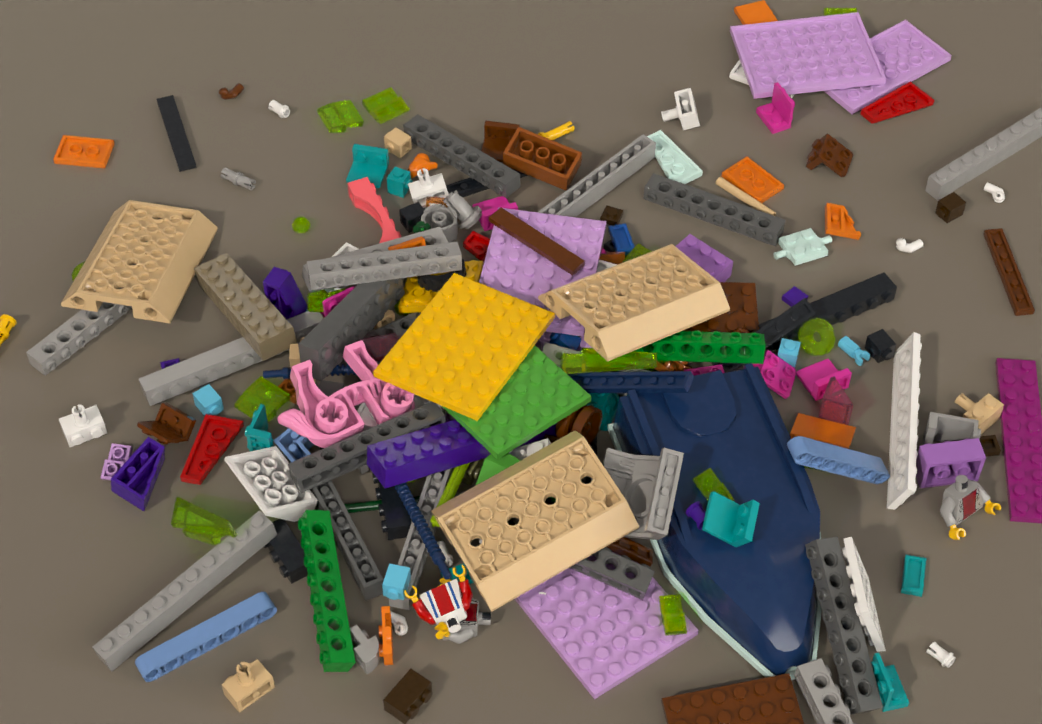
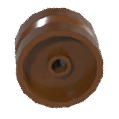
M584 405L557 422L556 436L562 438L573 431H577L584 436L590 445L600 429L602 411L592 405Z

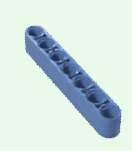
M803 436L794 437L787 442V447L796 464L873 484H881L890 477L880 457Z
M266 592L257 593L140 655L135 660V665L145 682L154 681L270 619L276 614L277 608Z

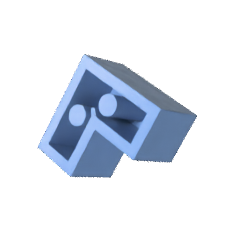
M290 428L273 440L291 462L310 455L311 453L308 449L315 445L308 438L297 434Z

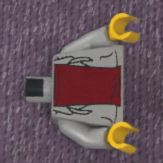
M958 475L955 483L945 489L940 508L941 517H943L947 527L951 528L949 530V537L953 540H960L959 537L966 536L965 530L956 526L981 509L984 503L985 512L988 514L996 515L993 512V508L1001 511V505L991 502L989 500L991 497L984 488L975 480L968 479L965 475Z
M443 577L439 581L440 583L445 584L447 582H450L451 579L446 580ZM472 598L470 608L466 610L467 618L460 621L461 629L455 633H450L446 623L440 622L435 627V630H439L435 636L437 639L443 638V640L461 644L478 635V625H491V612H479V601Z

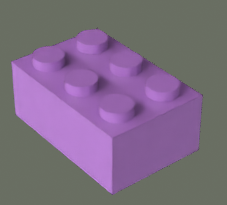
M689 234L675 246L717 281L725 282L731 276L733 261L693 235Z
M979 438L921 445L916 459V479L919 487L928 488L951 485L955 483L958 475H965L970 480L978 481L986 459Z

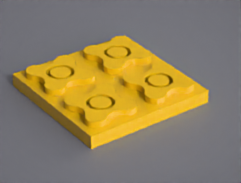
M476 260L464 261L467 273L465 277L479 283L484 262ZM449 272L436 273V274H430V275H437V276H438V275H444V274L449 273ZM417 276L407 277L404 286L405 294L400 299L398 305L399 313L422 312L440 290L437 292L427 291L425 288L420 287Z

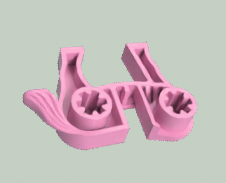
M363 340L345 346L342 356L362 381L344 387L329 397L316 386L312 376V363L310 360L292 366L290 378L296 390L297 405L300 411L293 408L281 413L277 418L278 423L308 438L316 446L326 448L363 432L365 424L354 406L365 402L378 425L415 409L413 393L374 377L373 371L378 364L368 354Z

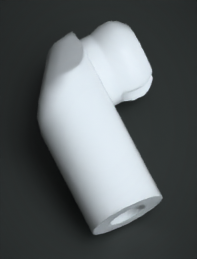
M986 183L984 191L991 193L995 202H1003L1005 199L1003 189L991 183Z
M903 238L896 241V248L903 252L912 253L923 247V242L920 239L912 243H906V240Z
M391 611V620L395 633L399 636L405 635L408 631L406 618Z

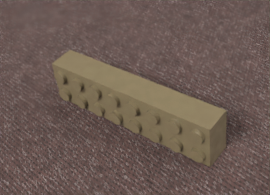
M227 253L194 268L199 286L263 361L289 349L290 344H297L293 326Z

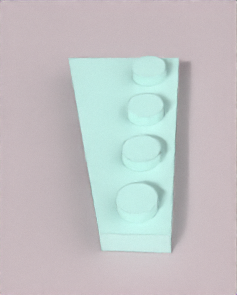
M661 130L647 136L656 142L655 158L667 178L687 184L702 176L703 171Z

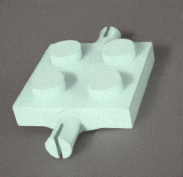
M811 228L780 237L778 244L782 250L774 252V258L777 260L787 257L796 266L828 256V249L824 245L832 243V238L830 235L819 238Z

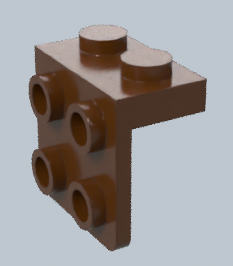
M485 120L484 142L481 151L495 160L503 162V152L517 128L520 127V124Z
M828 133L821 139H816L812 144L813 149L807 157L806 167L812 170L820 163H823L840 177L846 176L853 153Z
M166 402L161 404L155 420L138 422L137 427L142 429L144 434L154 436L159 443L167 445L168 443L188 441L196 419Z

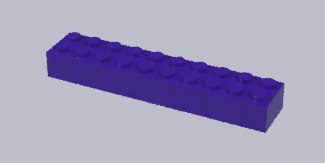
M452 420L367 445V465L386 489L486 458L491 453L457 420ZM556 424L519 447L541 441L545 434L556 436Z

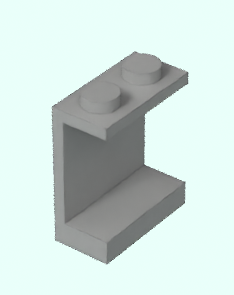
M930 412L922 445L932 444L933 440L940 442L960 441L967 438H979L980 440L981 429L978 428L979 420Z

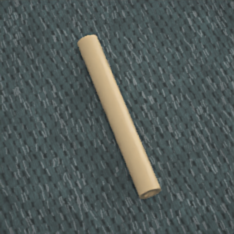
M722 177L716 180V185L753 209L776 216V212Z

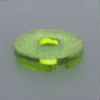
M821 318L810 319L804 322L798 333V341L801 342V348L812 356H822L829 353L834 347L836 337L834 336L832 325ZM815 332L821 336L819 342L814 340L813 335Z

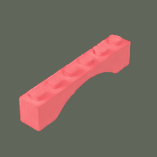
M368 177L347 183L348 194L354 207L370 214L380 225L382 237L379 243L401 238L400 232L395 230L393 219L389 218L387 207L382 205L381 196L376 194L374 183H370Z

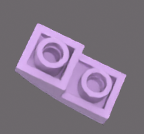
M112 443L108 460L105 459L100 478L111 481V478L131 457L133 448L128 445Z

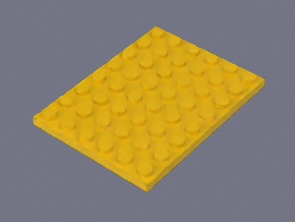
M453 273L376 367L373 375L375 378L478 421L555 319V313Z

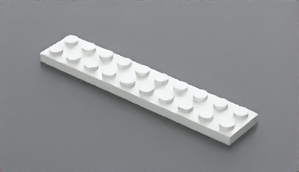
M915 332L894 352L888 470L890 477L888 479L887 509L893 510L902 505L910 495H913L917 488L915 477L917 474L916 459L918 456L916 449L918 442L917 427L919 424L918 410L920 407L918 403V396L920 394L919 380L921 377L919 366L921 364L920 350L922 344L920 343L921 335Z

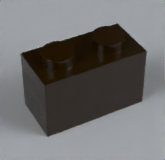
M410 669L383 699L384 710L406 724L409 719H413L417 715L419 707L423 703H427L432 697L431 681Z

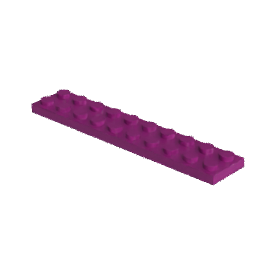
M997 358L995 365L999 401L1004 404L1000 419L1010 521L1042 523V415L1036 361Z

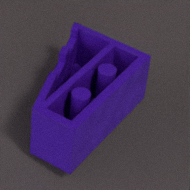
M274 266L263 281L265 296L286 320L305 313L308 306L291 272Z
M148 437L111 478V491L142 511H145L165 460V447Z

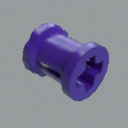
M697 501L687 508L685 514L697 523L699 530H703L706 511L702 508V503Z

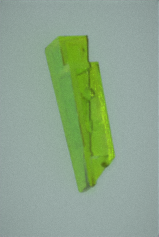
M582 347L580 354L563 353L560 359V367L566 374L656 368L657 353L632 351L613 360L606 361L593 348Z
M180 497L176 498L171 525L174 528H184L182 531L186 537L216 545L226 535L233 538L238 535L228 520Z

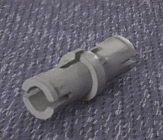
M226 167L222 169L221 173L225 175L221 174V178L233 182L236 186L245 187L250 191L255 188V185L252 184H256L254 179H250L244 176L243 173L234 172Z

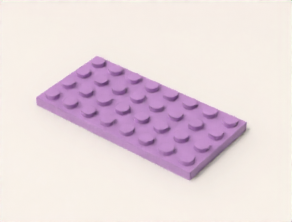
M904 20L870 38L886 76L885 84L826 90L824 92L850 114H854L908 82H912L949 62L952 55L907 20Z

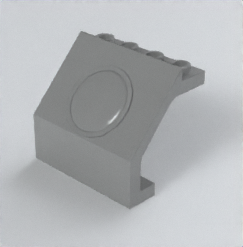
M611 448L606 449L603 466L627 500L639 525L638 529L624 537L659 540L667 536L684 453L662 448L660 456L633 455Z

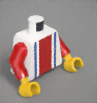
M462 565L463 573L461 575H458L456 567H453V574L459 577V582L457 579L420 594V599L417 597L415 586L411 585L415 590L413 596H409L406 590H404L405 596L413 601L412 606L420 619L430 625L444 622L450 633H455L461 629L460 621L467 618L466 610L470 608L473 597L469 581L465 578L467 569L464 565Z

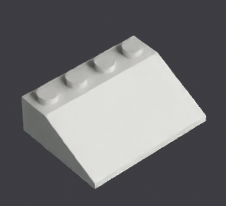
M277 446L225 457V462L265 516L296 522L302 517L305 510L315 509L318 501L310 490L300 493L291 478L288 467L289 462Z

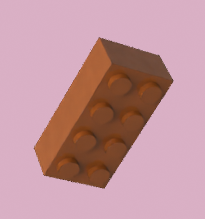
M521 127L517 128L503 152V164L507 167L565 191L570 186L582 161V152Z

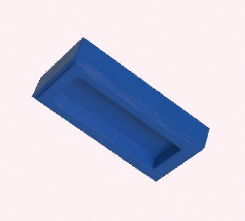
M626 223L608 226V232L616 252H625V255L635 254L636 248Z

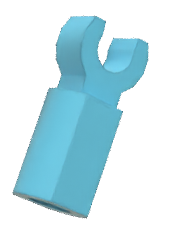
M845 336L840 339L838 347L851 358H854L857 365L862 366L863 359L861 358L869 361L870 354L867 351L861 350L849 337Z

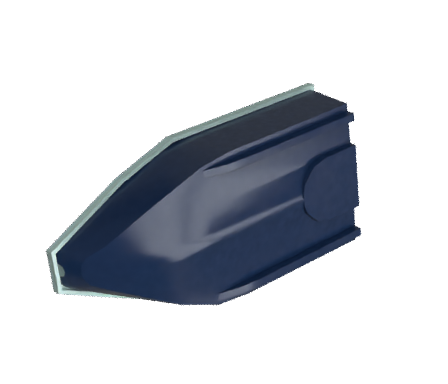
M749 363L745 364L743 370L722 373L721 370L695 375L688 393H636L635 389L628 390L627 396L619 397L614 423L608 424L607 427L615 450L633 455L660 456L662 448L684 453L668 534L659 540L650 539L663 575L701 620L765 678L789 673L791 680H795L794 674L797 666L817 660L822 609L817 598V590L811 575L812 568L810 560L806 555L805 545L816 539H821L820 509L804 466L795 463L787 447V442L791 440V437L759 367H753V364ZM713 491L739 505L751 500L759 502L760 505L752 542L734 547L703 530H699L697 523L685 514L687 508L694 502L700 501L703 505L702 508L706 511L710 493Z

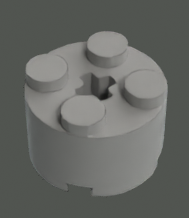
M434 204L423 211L421 221L428 223L431 229L441 227L449 243L457 239V213L452 207L448 206L447 208L442 207V204Z

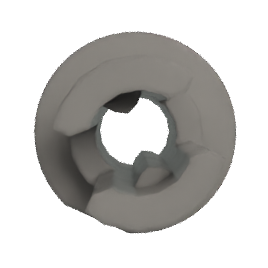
M457 190L454 193L451 192L443 200L444 203L456 211L457 218L459 219L458 227L460 229L464 227L466 229L470 228L482 216L480 207L475 206L472 208L458 194Z

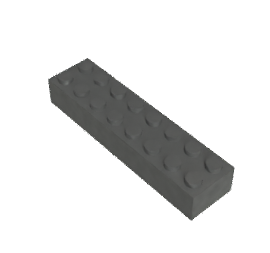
M404 278L358 284L298 344L300 363L307 360L311 361L313 379L322 381L344 359L342 356L345 346L363 340L373 330L374 326L384 318L385 313L393 309L405 294L403 288Z

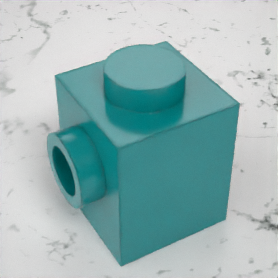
M394 167L387 177L388 193L404 198L409 191L408 183L413 182L411 180V172Z

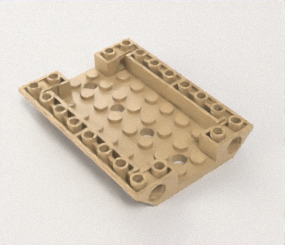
M133 200L127 201L114 211L61 302V306L98 312L103 302L132 306L134 318L171 323L195 276L194 268L201 264L218 230L217 226L199 210Z
M673 244L538 296V299L560 319L571 315L585 327L584 341L606 361L613 360L730 311L720 282Z
M577 431L569 433L431 510L448 541L454 546L469 571L472 581L491 612L639 528L627 500L584 436ZM586 476L593 479L589 484H584L581 480ZM548 497L556 498V502L552 505L546 504L545 500ZM511 518L519 519L518 524L514 526L508 524ZM476 538L481 539L482 543L479 546L474 547L471 545L472 540Z

